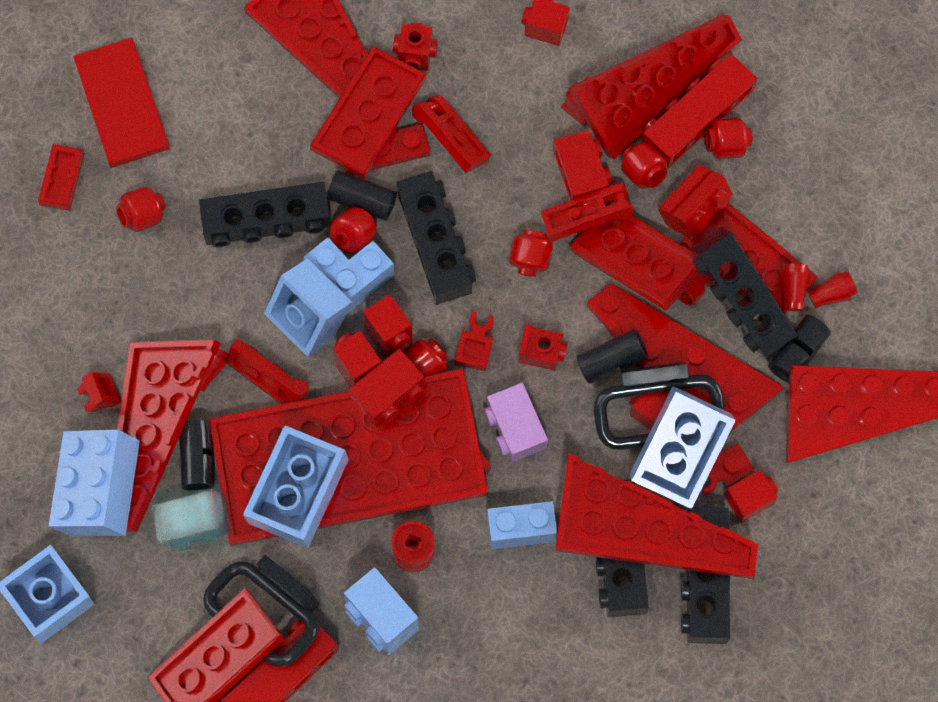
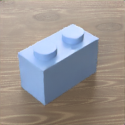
M553 501L487 509L491 549L556 542L557 528Z

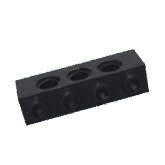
M432 171L397 181L396 192L435 304L438 305L472 294V283L476 282V277L471 264L465 265L462 255L466 254L462 237H455L452 226H455L456 222L452 209H445L442 198H446L442 181H435ZM423 205H431L435 210L431 213H423L419 208ZM438 232L443 234L445 238L436 242L432 241L429 236ZM443 261H451L455 266L450 270H444L439 267V264Z
M324 182L199 199L204 239L206 245H212L213 247H225L233 241L240 240L246 243H254L262 240V237L274 235L276 238H288L295 232L302 231L316 234L323 232L325 228L331 226ZM294 208H302L303 210H305V212L300 216H292L289 214V212ZM264 212L273 214V217L268 221L258 219L259 215ZM232 217L242 219L237 225L227 224V221Z
M721 227L691 248L696 257L692 261L694 266L703 277L708 275L713 283L709 286L711 292L719 302L725 301L730 309L726 312L728 318L736 328L742 327L746 334L742 338L753 353L758 351L767 358L798 336L730 231ZM725 262H730L728 273L720 276L719 270L721 265ZM746 287L747 294L745 298L736 301L737 292ZM763 313L762 322L757 326H753L754 317L757 314Z
M632 479L623 480V481H629V482H631V483H633V484L636 485V483H635L634 481H632ZM595 557L597 576H603L604 588L599 589V603L601 609L606 608L607 617L647 614L649 603L644 564ZM616 574H624L629 578L630 585L620 588L613 583L612 577Z
M689 508V513L691 511L701 516L702 519L729 530V508ZM687 570V581L681 582V601H687V614H682L681 633L687 634V643L727 644L730 640V576L713 574L712 581L703 582L697 577L696 571ZM700 601H707L713 606L714 612L710 615L701 614L696 604Z

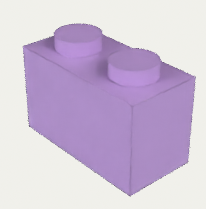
M523 382L487 396V408H484L483 412L489 426H496L499 437H496V442L502 456L508 454L512 463L547 449V436Z

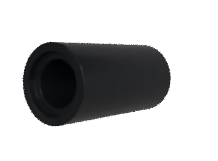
M339 170L336 171L327 194V200L349 208H362L371 216L387 221L390 217L397 198L396 191Z
M805 315L794 329L798 336L782 346L768 364L770 371L786 383H789L790 365L807 366L831 335L830 329L814 316Z
M633 329L582 352L576 357L584 378L589 384H592L616 373L617 368L623 370L649 358V355L639 332Z
M187 420L179 437L181 488L187 491L208 490L214 487L210 422L207 420Z

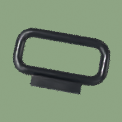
M685 362L621 370L623 385L604 389L598 394L594 402V418L598 437L605 446L613 450L641 448L649 435L648 433L626 437L613 436L609 430L607 405L613 399L671 391L673 386L680 390L703 387L710 394L711 404L725 411L723 393L716 380L707 375L697 374L688 376L687 364Z
M266 555L256 564L259 569L248 562L238 561L230 564L222 570L205 590L203 597L205 609L214 617L223 609L216 601L220 591L235 576H247L304 623L306 627L304 634L286 653L278 654L272 650L263 658L266 663L274 667L292 665L308 650L318 636L319 625L317 618L312 612L320 604L310 590Z

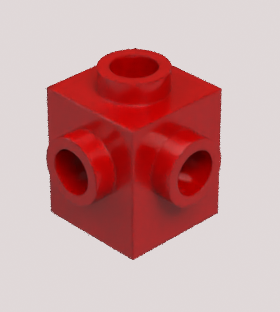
M417 22L410 25L402 24L400 35L395 34L393 53H398L399 60L416 69L429 71L430 58H436L438 40L433 39V27H427L425 24Z

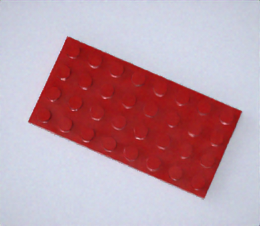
M464 369L424 376L427 386L424 388L423 395L413 403L407 401L398 409L399 413L392 421L386 424L382 422L377 427L352 399L350 391L210 418L229 544L234 546L279 537L248 524L243 513L284 425L344 449L349 459L317 529L489 496ZM451 448L454 450V455H445L443 457L440 455L445 450ZM446 460H454L456 462L457 474Z

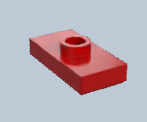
M52 144L38 198L40 206L70 211L85 154L83 149Z

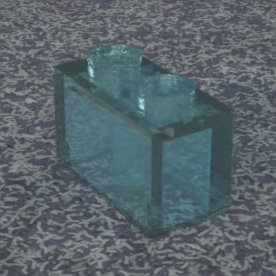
M208 490L152 505L157 542L170 548L171 551L187 550L190 548V544L199 541L204 544L214 543L220 540V536L231 533L225 495L217 491Z

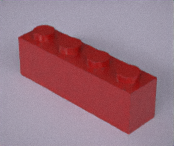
M732 54L724 60L718 59L709 68V74L702 80L699 78L694 80L687 88V94L680 100L678 98L672 100L665 108L663 116L658 120L656 118L651 119L643 128L642 143H650L666 158L667 169L705 136L706 128H710L714 120L723 119L754 91L758 78Z
M300 620L294 623L287 631L289 637L274 648L273 651L278 654L286 653L304 634L306 629L304 623ZM319 626L318 636L314 643L292 665L274 667L263 661L240 679L241 683L232 691L228 690L216 702H286L339 651L338 644Z

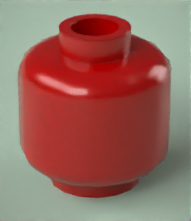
M740 118L714 120L710 128L705 130L706 150L708 153L712 152L716 159L743 157L747 147L752 146L753 143L751 128H746L744 121Z
M643 142L631 145L624 151L621 170L635 186L641 189L655 188L664 181L667 175V160L653 145Z
M145 186L123 194L119 199V204L116 206L117 216L122 226L126 229L130 228L134 232H141L158 225L162 221V211L166 209L161 194L155 193L151 188Z
M358 207L347 208L332 221L329 228L330 237L335 246L343 252L350 254L361 251L374 239L376 234V224L373 217L367 211Z
M523 229L522 234L513 237L509 263L518 268L517 274L536 277L537 272H544L549 269L553 243L547 239L546 233Z
M420 338L404 352L423 376L443 373L448 367V363L445 360L449 357L448 354L433 338L429 341Z

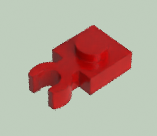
M473 311L469 319V326L472 332L462 331L455 364L486 372L493 338L485 335L493 329L494 318L489 315L487 324L480 326L476 323L477 312Z
M738 443L719 453L707 477L711 484L703 489L702 493L704 495L711 494L721 481L727 489L754 473V467Z

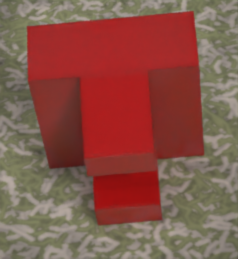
M90 372L82 377L83 383L77 390L79 395H89L90 402L84 405L86 412L113 408L121 403L111 374Z

